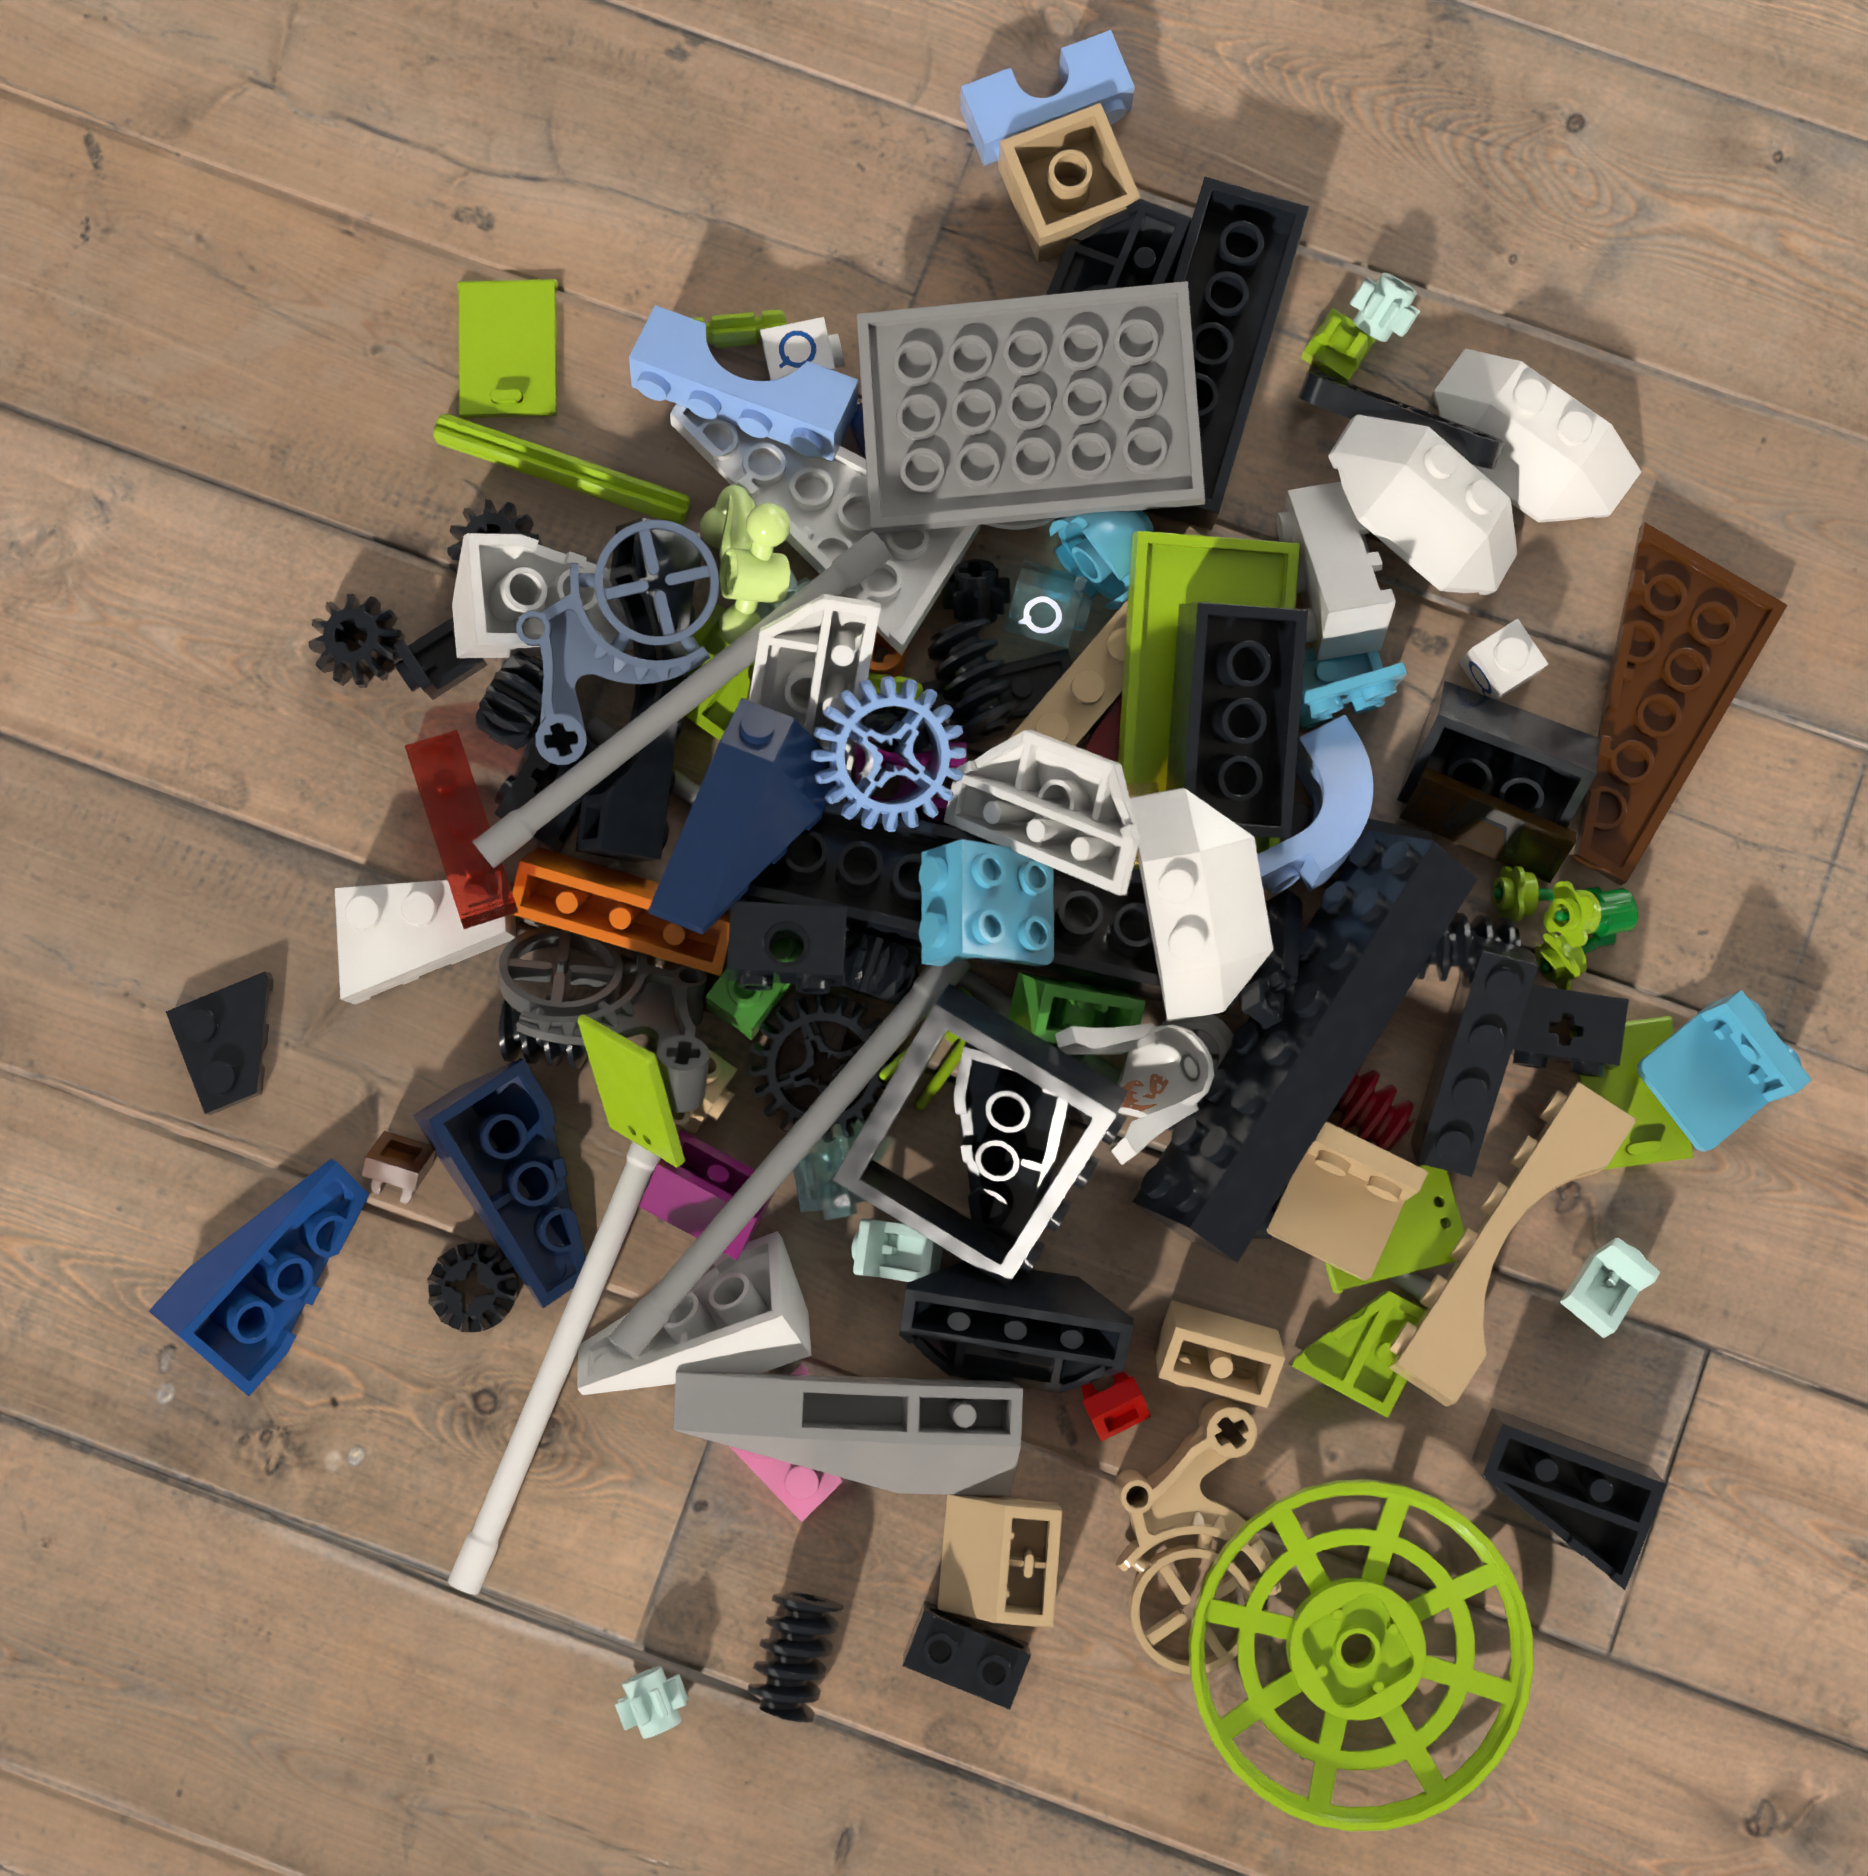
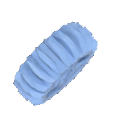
M882 677L880 695L876 694L874 685L870 680H863L859 683V690L863 700L858 702L850 691L844 690L839 694V697L848 710L844 714L833 707H827L824 710V715L829 720L837 723L833 732L817 727L814 731L815 737L830 741L829 750L817 749L811 752L812 760L820 762L829 761L830 764L829 769L815 774L816 782L824 784L835 780L837 785L828 791L825 799L828 803L834 804L841 801L844 797L849 798L841 812V815L848 820H851L861 808H864L861 825L867 829H872L877 822L879 814H882L884 829L888 832H894L898 825L899 813L902 814L903 820L908 827L915 828L919 825V818L915 808L920 806L926 815L934 818L939 812L937 806L931 800L932 796L936 794L939 798L946 801H951L954 797V793L942 784L945 777L961 781L964 773L959 769L950 768L949 762L950 758H965L966 749L949 747L948 741L962 735L963 729L960 725H950L943 728L941 723L951 716L953 709L950 705H942L932 712L930 708L937 697V693L934 690L926 689L917 701L914 700L917 691V682L914 680L906 679L901 686L899 695H896V683L893 677ZM897 706L908 711L901 722L896 721L893 727L881 734L858 722L869 712L882 707ZM921 723L928 732L932 746V759L929 771L915 759L913 753V744L919 734L917 729ZM848 737L852 738L863 749L866 756L865 766L859 774L861 780L856 786L850 779L845 764V747ZM867 738L874 742H883L888 745H892V738L897 739L898 744L895 747V753L901 757L900 761L910 767V770L906 767L886 763V770H882L880 764L883 756L877 751L878 748L870 743ZM896 775H902L918 785L910 794L896 800L878 801L870 799L877 786L882 788L889 778Z

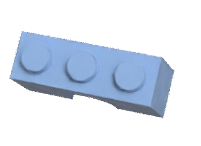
M1111 30L1061 48L1058 73L1064 88L1054 96L1037 98L1025 93L1018 85L1011 67L961 86L960 110L983 166L998 161L1001 140L1101 103L1110 125L1121 120L1131 110L1135 86Z

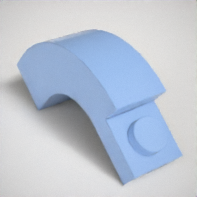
M1346 715L1298 738L1296 774L1305 786L1311 799L1313 810L1312 824L1301 833L1291 837V839L1289 838L1257 854L1263 891L1269 889L1271 894L1281 892L1294 884L1300 877L1309 892L1319 887L1342 866L1367 823L1373 800L1372 769L1365 747Z

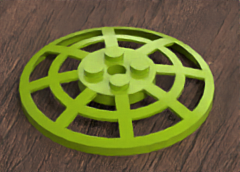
M1372 1479L1335 1480L1305 1487L1274 1501L1246 1521L1223 1546L1205 1576L1194 1606L1189 1635V1671L1197 1709L1213 1744L1231 1770L1259 1797L1286 1814L1317 1826L1351 1832L1385 1831L1419 1823L1449 1809L1475 1790L1500 1763L1517 1735L1529 1702L1534 1671L1533 1633L1525 1599L1512 1570L1494 1544L1465 1516L1437 1498L1405 1485ZM1369 1495L1386 1498L1375 1530L1368 1528H1340L1318 1533L1307 1538L1292 1511L1307 1503L1336 1496ZM1409 1505L1426 1511L1451 1527L1474 1549L1483 1564L1451 1578L1446 1569L1428 1552L1409 1540L1399 1537ZM1272 1522L1287 1550L1279 1555L1261 1574L1250 1592L1245 1605L1214 1599L1219 1583L1236 1555L1256 1533ZM1339 1546H1370L1360 1578L1347 1577L1330 1581L1316 1556V1553ZM1392 1554H1398L1418 1566L1433 1581L1436 1587L1406 1602L1395 1591L1383 1584ZM1296 1565L1311 1593L1300 1603L1293 1617L1262 1610L1274 1586ZM1495 1585L1503 1601L1510 1631L1511 1662L1508 1680L1474 1669L1475 1634L1465 1599ZM1447 1608L1451 1613L1456 1636L1455 1663L1426 1654V1641L1420 1623ZM1208 1622L1239 1629L1237 1638L1238 1666L1243 1688L1248 1698L1222 1717H1219L1212 1701L1206 1674L1205 1635ZM1256 1633L1287 1640L1286 1651L1290 1670L1263 1688L1259 1682L1255 1664L1254 1640ZM1353 1634H1364L1369 1637L1371 1643L1368 1656L1358 1663L1345 1661L1341 1654L1344 1640ZM1421 1678L1447 1685V1692L1435 1712L1422 1726L1415 1730L1401 1705L1413 1693ZM1303 1691L1317 1707L1325 1711L1318 1743L1293 1730L1274 1709ZM1467 1692L1501 1703L1496 1720L1481 1745L1457 1771L1444 1779L1426 1747L1436 1741L1452 1723L1465 1701ZM1381 1717L1395 1740L1390 1745L1370 1750L1348 1751L1341 1749L1348 1720H1369ZM1258 1720H1261L1265 1727L1284 1746L1301 1757L1314 1762L1308 1797L1291 1792L1264 1775L1242 1754L1232 1739ZM1406 1760L1424 1792L1409 1799L1380 1806L1345 1807L1331 1804L1337 1769L1349 1771L1374 1770Z

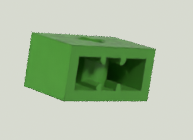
M1018 972L1008 1019L1046 1042L1057 1043L1055 1034L1070 1026L1114 1028L1140 1025L1146 1001L1123 991L1071 980Z

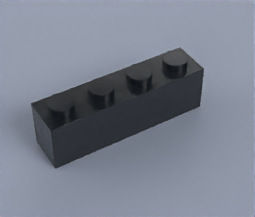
M1474 935L1410 1141L1417 1163L1472 1177L1539 967L1529 949Z

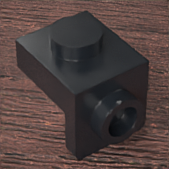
M453 617L410 645L404 639L394 644L402 660L394 665L412 692L421 687L432 700L488 665L484 658H457Z

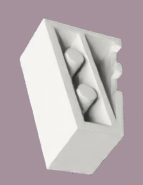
M1341 482L1288 490L1284 511L1276 515L1277 533L1280 542L1300 543L1297 593L1301 594L1304 606L1302 610H1308L1306 642H1312L1316 661L1380 651L1396 600L1392 589L1380 591L1374 571L1382 570V561L1378 552H1369L1365 534H1369V530L1357 520Z
M504 876L335 888L340 1000L355 1005L371 999V996L400 984L405 985L419 979V976L448 964L453 965L516 937L515 915L508 913L514 887L513 883Z

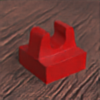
M1124 1371L1112 1375L1114 1385L1101 1392L1094 1388L1092 1382L1081 1386L1084 1396L1082 1402L1101 1442L1151 1417L1143 1394L1134 1377H1129Z

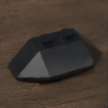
M1138 199L1126 206L1125 210L1104 218L1069 238L1046 295L1173 283L1191 223V217L1143 199Z
M962 1261L907 1283L899 1336L909 1344L913 1343L926 1358L949 1376L972 1380L1013 1381L1022 1388L1063 1393L1091 1383L1106 1374L1112 1376L1124 1371L1133 1329V1318L1080 1277L1033 1269L1026 1273L1019 1268L1007 1287L966 1261Z

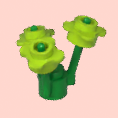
M1503 866L1499 877L1495 879L1493 884L1492 900L1495 909L1498 910L1499 917H1508L1509 919L1511 917L1513 921H1521L1523 916H1532L1534 914L1538 901H1552L1543 916L1545 928L1549 932L1543 935L1544 943L1535 947V953L1540 973L1549 982H1554L1558 989L1570 990V981L1586 972L1587 960L1585 954L1600 947L1614 945L1616 943V934L1633 930L1638 921L1636 901L1633 895L1624 888L1602 891L1599 886L1574 889L1573 884L1569 881H1560L1554 885L1553 889L1538 888L1536 876L1532 872H1525L1523 867L1515 866L1513 871L1511 867ZM1593 933V937L1588 939V934Z

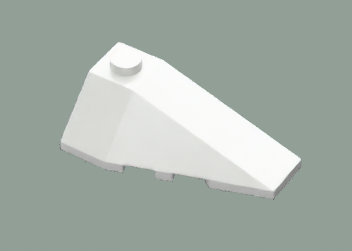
M465 534L463 536L452 601L457 658H510L511 655L519 651L528 656H542L540 646H530L521 641L516 631L517 620L522 614L529 611L542 612L571 593L570 563H579V573L594 574L596 564L587 562V557L573 552L565 554L538 544L539 540L521 534ZM608 568L604 569L603 589L613 587L609 580L611 570ZM579 587L581 602L589 621L600 636L611 644L618 631L611 626L601 612L596 599L595 588ZM619 598L607 600L609 608L616 618L629 628ZM535 618L526 621L523 627L524 635L529 639H538L545 630L543 622ZM632 640L629 641L624 650L634 649Z

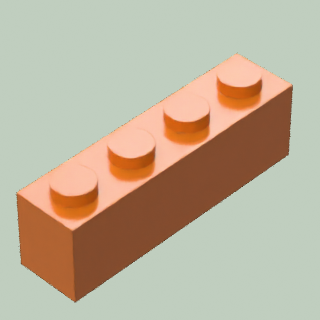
M540 847L519 861L508 909L509 914L721 976L727 968L731 907L704 934H700L649 914V907L659 882Z

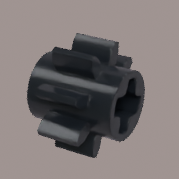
M983 559L963 561L955 567V572H953L949 582L946 583L942 590L943 609H954V618L958 619L960 623L973 619L989 618L992 624L997 620L998 615L1005 613L1004 604L1011 602L1010 579L1008 577L999 578L998 568L990 561Z

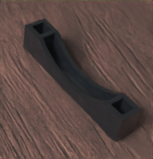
M642 517L616 526L615 535L634 523L650 519ZM650 530L659 572L656 575L648 573L639 534L636 533L623 540L613 550L609 580L613 587L640 580L648 582L649 587L647 591L620 597L619 600L631 630L648 636H663L654 599L655 593L663 591L666 594L675 633L689 627L695 620V609L692 605L695 580L668 586L665 583V577L671 573L701 567L702 560L701 554L695 546L680 535L665 530ZM633 641L634 655L637 658L657 661L686 656V651L681 641L668 645H646ZM688 672L666 681L635 684V699L630 722L687 678ZM682 718L582 796L576 852L634 863L661 860L662 850L667 843L669 835L666 813L668 797L675 784V770L672 764L675 741L678 739L682 728Z

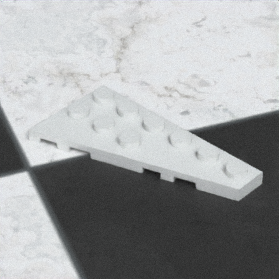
M676 404L670 412L671 425L731 485L738 484L744 487L753 499L755 506L771 502L782 507L788 513L790 533L786 541L819 574L828 569L838 556L871 532L865 458L841 446L833 461L819 456L808 457L796 452L790 445L768 437L756 438L750 436L740 427L720 419L710 420L701 418L689 408ZM981 525L877 534L889 549L892 558L858 585L845 590L840 595L846 598L881 603L876 631L902 656L955 571V567L960 563L978 534Z

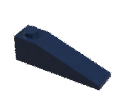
M741 698L714 753L650 904L649 914L704 934L748 891L749 884L770 863L775 864L786 854L787 847L805 829L809 831L822 818L828 805L825 795L837 784L835 780L824 784L816 782L815 774L829 769L830 764L829 761L820 762L812 760L811 752L813 750L824 749L795 718Z

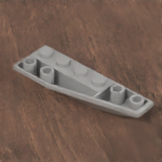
M676 1371L673 1430L895 1493L1010 1496L1021 1448L1023 1388L1013 1381Z

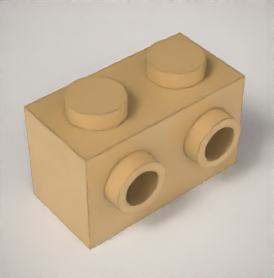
M1174 1300L1170 1302L1154 1349L1158 1378L1169 1380L1180 1386L1194 1387L1222 1395L1233 1401L1247 1402L1264 1408L1269 1406L1286 1358L1278 1330Z

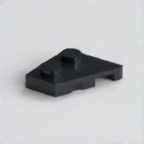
M264 971L166 1011L204 1114L212 1115L263 1093L265 1067L262 1063V1056L268 1043L269 1024H266L269 991H273L274 983L269 972Z

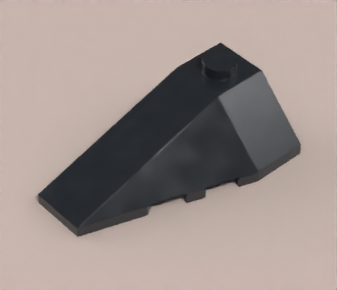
M966 1042L963 1046L953 1098L955 1112L959 1114L963 1141L960 1147L962 1160L967 1165L970 1194L968 1196L970 1216L972 1221L1013 1244L1057 1174L1074 1107ZM1048 1042V1043H1050L1051 1045H1053V1046H1055L1056 1048H1058V1044H1057V1043ZM1086 1054L1069 1056L1084 1064Z

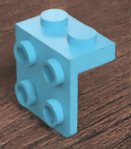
M1314 648L1305 649L1300 710L1302 730L1318 727L1334 719L1332 713L1352 707L1354 714H1360L1386 704L1384 698L1396 693V686L1408 674L1405 664L1398 663L1383 668L1378 651L1316 661Z
M964 839L922 852V864L919 871V882L922 887V920L919 927V938L922 943V964L944 966L970 958H982L1032 966H1044L1053 961L1054 895L1052 867L1016 853L1010 847Z
M1742 990L1708 1004L1637 1064L1639 1076L1699 1151L1705 1152L1714 1149L1766 1104L1796 1094L1812 1081L1802 1068L1798 1054L1789 1045L1781 1041L1766 1022L1767 1018L1763 1009L1755 1001L1749 999Z

